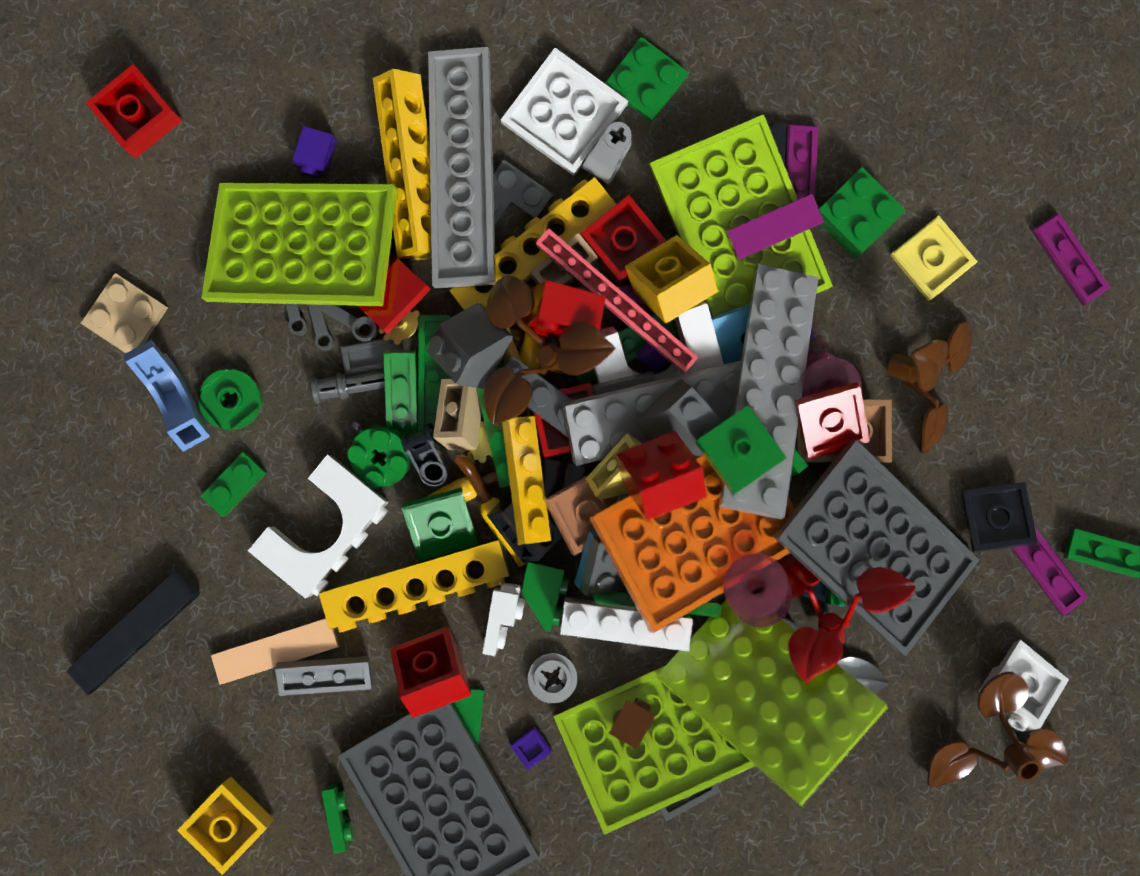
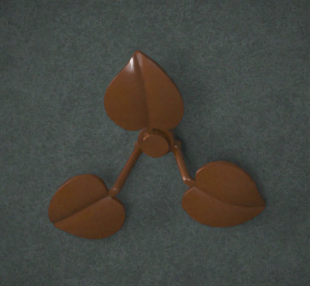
M503 276L496 282L487 300L486 313L493 325L506 329L516 322L521 329L539 343L541 348L537 353V360L540 366L537 368L520 369L516 374L507 367H501L489 377L484 389V407L489 420L496 426L519 416L528 407L532 397V389L530 383L522 378V376L537 373L545 375L547 371L558 375L564 373L580 375L601 364L615 350V346L595 326L584 321L575 322L562 332L560 336L561 348L544 341L521 319L533 311L534 296L529 286L514 276Z
M963 321L955 326L950 333L947 343L943 340L931 341L912 351V357L901 353H894L889 361L888 375L905 380V386L914 389L931 403V408L927 410L922 425V454L927 453L939 442L946 430L949 418L947 404H939V401L927 392L936 385L941 368L945 364H948L949 372L955 373L966 363L972 346L970 322Z
M1013 671L998 674L983 686L978 696V708L981 714L986 718L999 714L1000 721L1014 743L1004 750V762L975 747L968 750V746L963 741L945 743L933 753L930 759L927 784L930 788L951 783L969 774L977 765V759L974 755H978L1000 766L1005 772L1012 770L1023 782L1035 779L1042 770L1054 766L1068 765L1064 743L1054 730L1050 728L1036 729L1029 733L1025 744H1021L1007 721L1005 713L1018 710L1028 697V685L1020 675Z

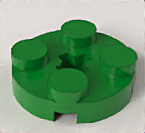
M225 369L216 371L201 386L200 411L211 425L229 431L245 428L257 418L263 406L258 383L247 373L238 370ZM227 392L232 395L236 393L238 396L236 399L237 404L234 407L231 405L225 407L224 402L227 400L224 395Z
M382 425L367 427L355 437L348 450V458L353 471L371 488L394 485L404 477L410 467V459L406 455L401 443L402 433L394 428L388 429L381 427ZM375 449L379 453L384 451L387 454L384 459L386 463L375 459Z

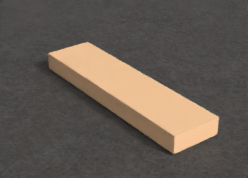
M325 618L213 654L211 658L219 684L221 685L274 668L278 662H292L339 647V642L335 629L328 628Z

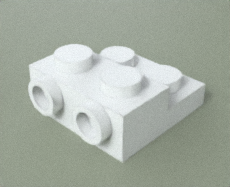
M504 583L501 584V587H496L493 590L483 654L495 656L498 648L503 649L508 627H502V625L514 626L516 619L521 620L525 599L519 598L521 585Z
M1018 640L1013 643L1000 666L994 667L979 692L991 678L998 674L1013 671L1020 675L1028 685L1027 700L1018 710L1005 714L1010 717L1008 722L1013 728L1019 731H1031L1041 728L1069 679L1023 641Z

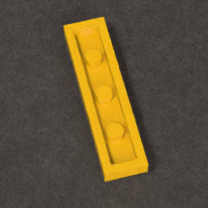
M535 416L515 417L503 422L502 426L518 545L551 541L547 506L543 500L545 499V490Z

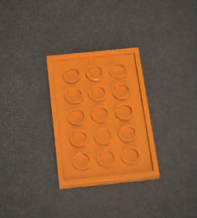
M703 455L696 459L703 469L707 492L706 498L646 521L629 495L589 517L649 632L655 633L790 553L773 537L795 510L789 497L787 498L786 512L783 519L719 507L723 481Z

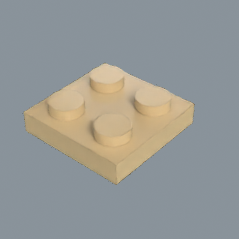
M115 273L81 324L118 349L128 353L146 342L168 307Z

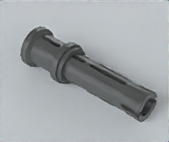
M384 370L349 376L339 372L336 376L318 379L316 376L311 377L315 404H320L322 400L337 397L344 400L352 393L385 388V380L368 383L362 382L383 379Z

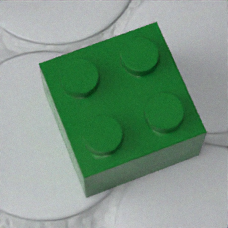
M862 167L819 209L824 221L820 225L856 260L906 210Z

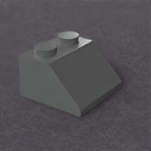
M476 303L441 323L430 341L427 352L455 384L485 389L489 377L495 372L513 336L507 329L493 325L487 316L486 308L482 304Z
M680 378L645 410L634 423L650 440L676 431L694 457L698 458L703 456V453L695 442L723 423V421L695 389Z

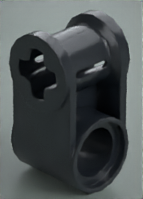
M432 423L425 424L424 429L410 435L408 433L402 434L401 443L421 480L429 486H439L447 478L450 457L444 446L433 438L435 427ZM436 464L441 467V470H432L428 465Z

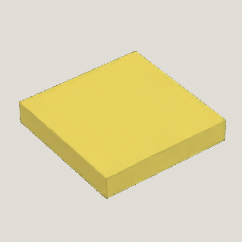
M939 215L890 254L928 301L977 263V260Z

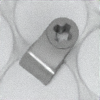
M622 122L609 124L598 143L588 154L582 169L609 184L630 149V128ZM619 134H622L624 142L618 141L614 144L612 135L617 137Z

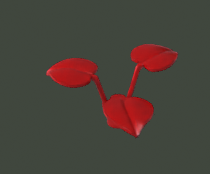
M793 555L784 556L770 564L768 584L771 591L783 599L798 598L806 591L817 614L818 631L811 627L799 628L791 635L788 642L789 657L800 678L805 683H809L817 675L832 668L841 659L843 643L845 642L844 628L850 627L849 621L857 603L861 599L865 610L874 613L886 612L894 609L911 597L916 589L914 583L892 569L886 567L871 568L863 572L857 579V589L860 593L854 595L844 619H842L835 613H822L815 593L811 588L819 583L820 580Z

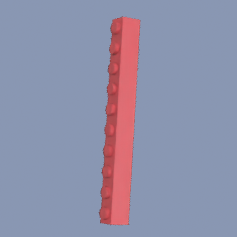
M549 228L536 242L537 248L588 292L606 296L604 305L683 374L698 359L693 352Z

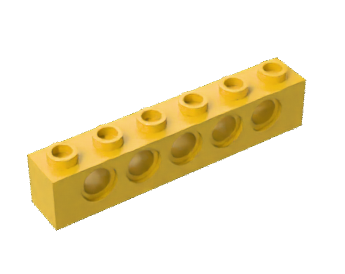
M391 69L374 77L373 84L387 184H394L397 188L393 222L396 254L398 259L426 260L432 258L430 141L421 76L416 73Z
M595 177L589 182L585 179L578 183L572 189L574 194L565 201L562 198L555 201L548 208L549 213L542 219H539V217L532 219L524 227L526 230L517 238L511 236L500 245L502 250L495 255L496 282L503 276H514L525 283L532 279L530 271L548 256L541 250L536 255H528L524 252V247L530 242H537L552 224L558 223L565 228L564 233L558 237L566 243L579 233L581 235V232L617 205ZM583 205L589 212L586 216L579 218L574 216L571 211L575 206ZM505 261H513L516 263L517 268L511 274H504L500 271L501 264ZM492 285L491 290L487 293L478 292L476 286L453 287L449 291L463 310L476 303L482 304L486 308L487 300L495 285Z
M500 540L328 590L319 593L328 628L338 627L340 633L356 628V621L366 618L370 624L387 619L386 613L397 610L398 614L401 615L417 610L415 604L427 601L428 606L446 601L445 595L457 592L458 597L475 593L474 586L484 583L487 584V588L499 586L505 583L504 578L510 576L502 544ZM471 561L482 563L484 566L482 577L473 578L469 575L468 565ZM444 569L451 571L454 575V583L450 587L441 585L438 580L440 571ZM413 578L420 579L424 584V592L419 596L412 594L409 590V583ZM383 587H388L394 592V601L391 604H385L380 600L379 593ZM353 596H358L364 601L365 606L361 613L354 612L350 607V601Z

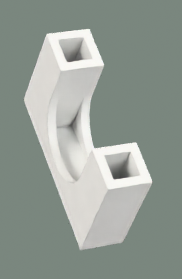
M705 301L700 302L674 318L680 342L698 357L686 373L724 365L708 304ZM610 326L601 329L600 332L615 346V350L601 364L593 368L597 382L602 383L640 374L628 367L615 328ZM672 364L666 370L656 373L655 378L657 381L682 375L683 373Z
M328 454L308 479L331 497L340 508L343 525L337 541L327 550L314 553L297 546L276 527H267L248 550V552L304 598L311 597L313 594L319 596V593L329 584L326 578L332 570L337 573L349 559L345 556L352 546L357 549L367 538L368 534L365 530L372 522L377 525L388 512L384 507L389 501L369 487L334 456Z
M565 597L561 634L689 651L693 619L686 614L657 632L650 633L639 611L603 606L591 600Z

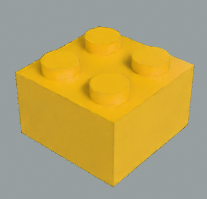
M677 235L625 266L634 294L665 323H668L718 292L711 264Z
M230 777L209 796L177 831L223 875L275 819Z

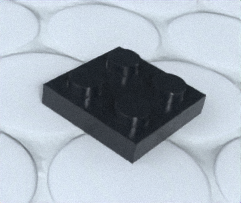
M1026 482L962 491L961 495L973 553L1030 546L1038 543Z

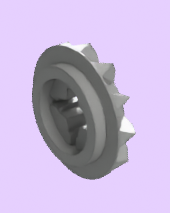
M556 653L541 655L531 665L528 673V684L532 693L539 700L546 703H559L566 700L574 692L577 685V672L575 666L566 656ZM558 666L561 667L558 678L564 686L560 683H553L545 689L547 677L541 670L552 673Z

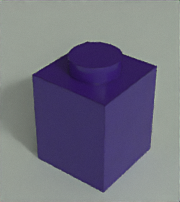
M303 126L293 162L300 168L299 172L313 178H317L318 174L327 176L338 142L333 134Z

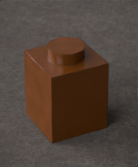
M637 697L634 702L627 699L609 734L638 749L655 718V715L650 713L653 706Z

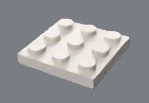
M554 48L502 117L501 123L575 176L609 124L616 121L628 105V100Z

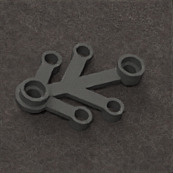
M286 304L290 320L288 323L290 332L296 336L304 335L308 330V323L301 318L299 305ZM308 304L316 334L314 342L316 347L322 351H328L334 346V338L328 333L323 313L351 328L353 335L361 342L372 341L378 334L377 324L369 317L356 318L335 305ZM302 321L303 329L299 332L294 331V323ZM364 325L371 327V333L367 336L361 334V328ZM328 336L329 344L325 347L320 346V338Z

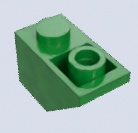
M531 561L527 565L521 593L544 630L551 632L552 624L559 625L563 607L557 606L559 594H566L569 577L563 576L565 569Z

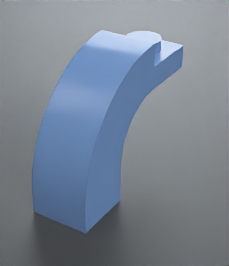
M150 340L124 354L125 362L143 382L158 405L166 432L182 451L210 437L206 421L183 376L166 353L163 354L155 343Z

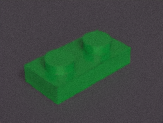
M242 452L200 497L221 517H226L267 472L246 452Z
M339 783L327 785L321 791L334 854L347 851L351 845L350 841L354 840L351 821L346 822L344 811L348 809L347 795L345 791H340Z

